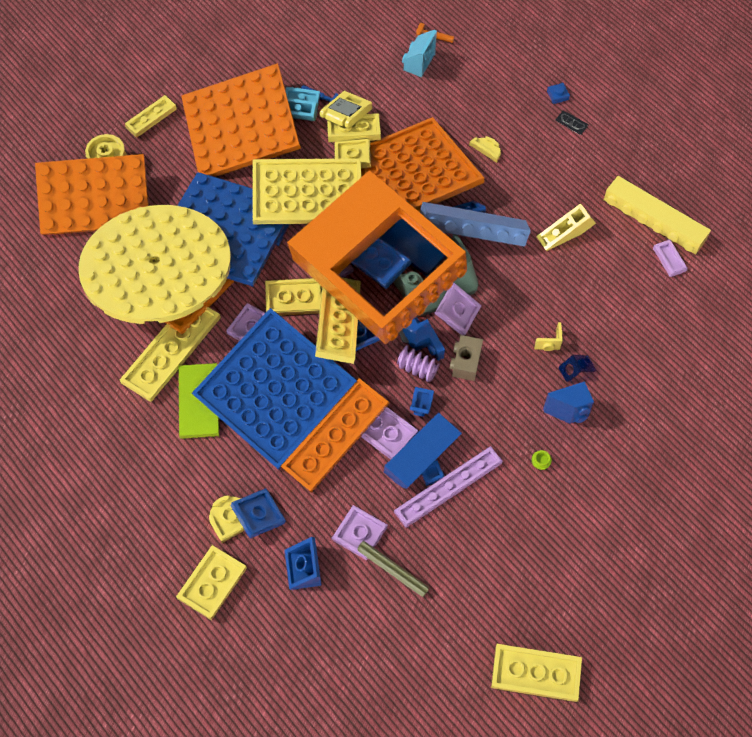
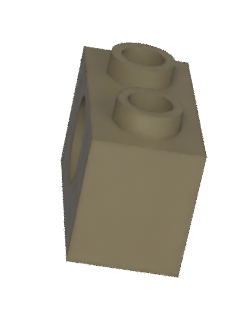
M460 335L459 342L455 341L453 352L457 354L456 358L451 359L450 369L453 370L452 377L475 381L483 339ZM467 356L470 359H463L462 357Z

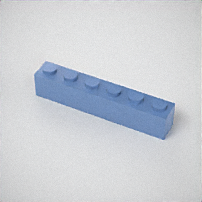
M422 202L420 213L444 233L525 246L531 231L526 220L427 202Z

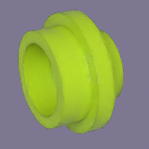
M540 450L533 454L532 464L535 468L545 470L551 465L552 459L548 452Z

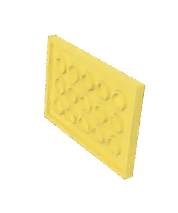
M253 159V224H309L361 178V160Z

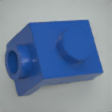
M415 387L410 410L414 411V415L425 417V413L430 414L434 390Z

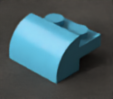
M286 87L293 118L315 121L318 114L317 108L320 91Z

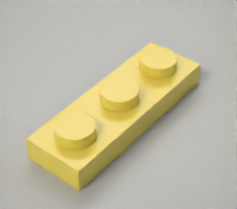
M164 95L126 122L125 127L137 138L177 110L176 105Z

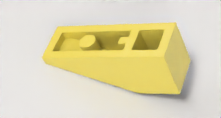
M579 204L536 237L545 250L548 251L583 234L596 223L583 205Z

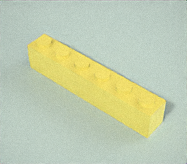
M617 176L606 190L604 200L609 205L615 206L623 213L630 215L638 220V222L647 225L655 232L662 234L695 255L710 234L711 230L620 176Z

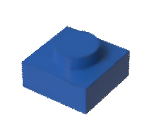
M564 83L547 88V93L553 104L569 100L570 95Z

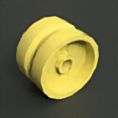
M109 134L93 138L87 144L85 150L87 159L127 155L120 138Z

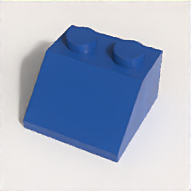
M584 381L548 393L543 410L544 413L569 424L574 422L581 423L587 420L594 401Z

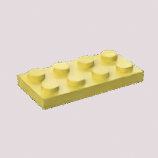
M496 644L491 688L577 702L579 698L582 657Z

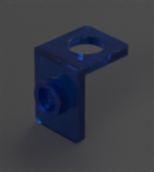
M573 354L559 366V370L566 382H570L581 372L596 371L588 355ZM568 364L573 366V373L571 375L566 373Z

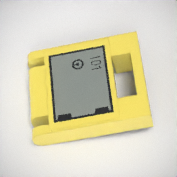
M343 91L320 111V117L341 126L345 124V127L349 129L372 110V102Z

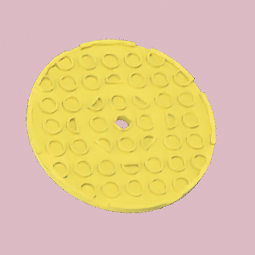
M174 205L139 207L111 219L90 237L80 256L79 278L83 290L91 303L115 319L145 324V321L168 322L197 311L204 306L203 303L217 295L229 275L231 267L230 247L221 228L209 217L198 211ZM153 259H154L155 261H159V263H157V264H152Z

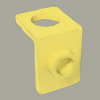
M558 322L556 328V338H537L534 349H543L545 351L560 350L562 344L561 322Z

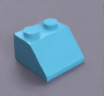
M436 30L418 35L416 40L411 42L408 53H405L402 59V63H404L403 71L419 77L423 76L436 52Z

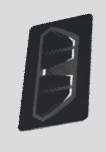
M564 110L555 119V121L579 135L589 126V124Z

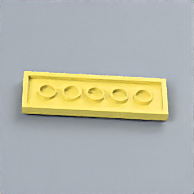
M343 278L360 293L361 281ZM322 287L315 357L354 364L358 319Z
M207 307L206 311L191 324L189 329L187 328L183 335L171 328L169 324H166L120 379L121 384L152 402L177 372L179 366L187 360L220 320V314Z

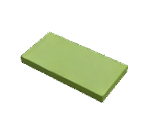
M217 363L179 366L180 439L219 436V417L192 394L217 366Z

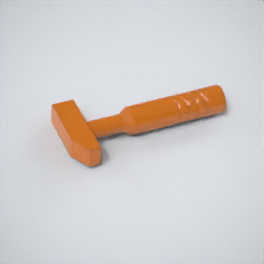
M419 24L416 36L429 32L424 30L425 24ZM437 32L436 39L450 43L454 42V36Z

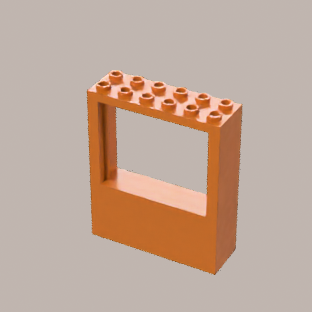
M370 170L287 242L293 261L385 345L389 341L396 339L403 328L409 327L417 315H422L430 303L436 302L444 290H449L453 282L458 278H462L467 272L466 251ZM402 218L447 256L448 259L384 316L338 274Z

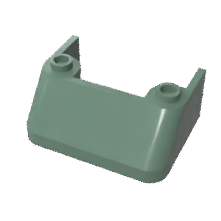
M453 234L452 240L466 251L467 272L462 278L456 279L453 283L458 285L468 295H472L478 289V280L472 259L458 235ZM408 272L404 275L401 274L394 281V284L404 299L423 279L416 272ZM444 290L438 300L430 303L424 313L420 316L417 315V317H424L435 312L447 291Z

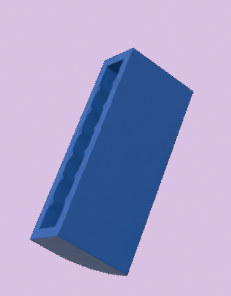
M438 412L384 466V473L396 484L407 489L462 433Z

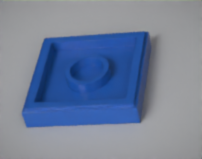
M266 488L233 501L230 505L250 539L279 527L286 522Z

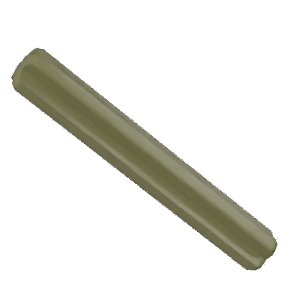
M362 541L358 546L357 550L420 596H425L429 587L367 542Z

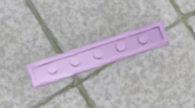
M490 446L395 509L394 513L404 527L407 528L501 465L503 461Z

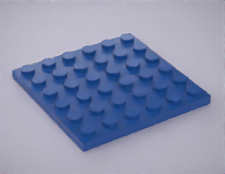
M197 172L177 206L198 211L209 217L221 228L228 240L231 253V267L227 279L253 287L286 224H253V188Z
M270 308L192 394L274 467L280 470L281 465L357 380L333 360L315 357L316 346Z

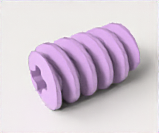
M406 345L398 357L397 364H399V368H405L408 373L412 371L414 376L419 374L421 379L426 377V381L431 382L437 373L440 363L435 365L434 358L428 362V355L422 359V352L414 355L415 349L408 352V346Z

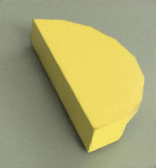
M486 136L485 138L475 137L470 141V146L496 163L498 162L501 150L499 143L494 139Z

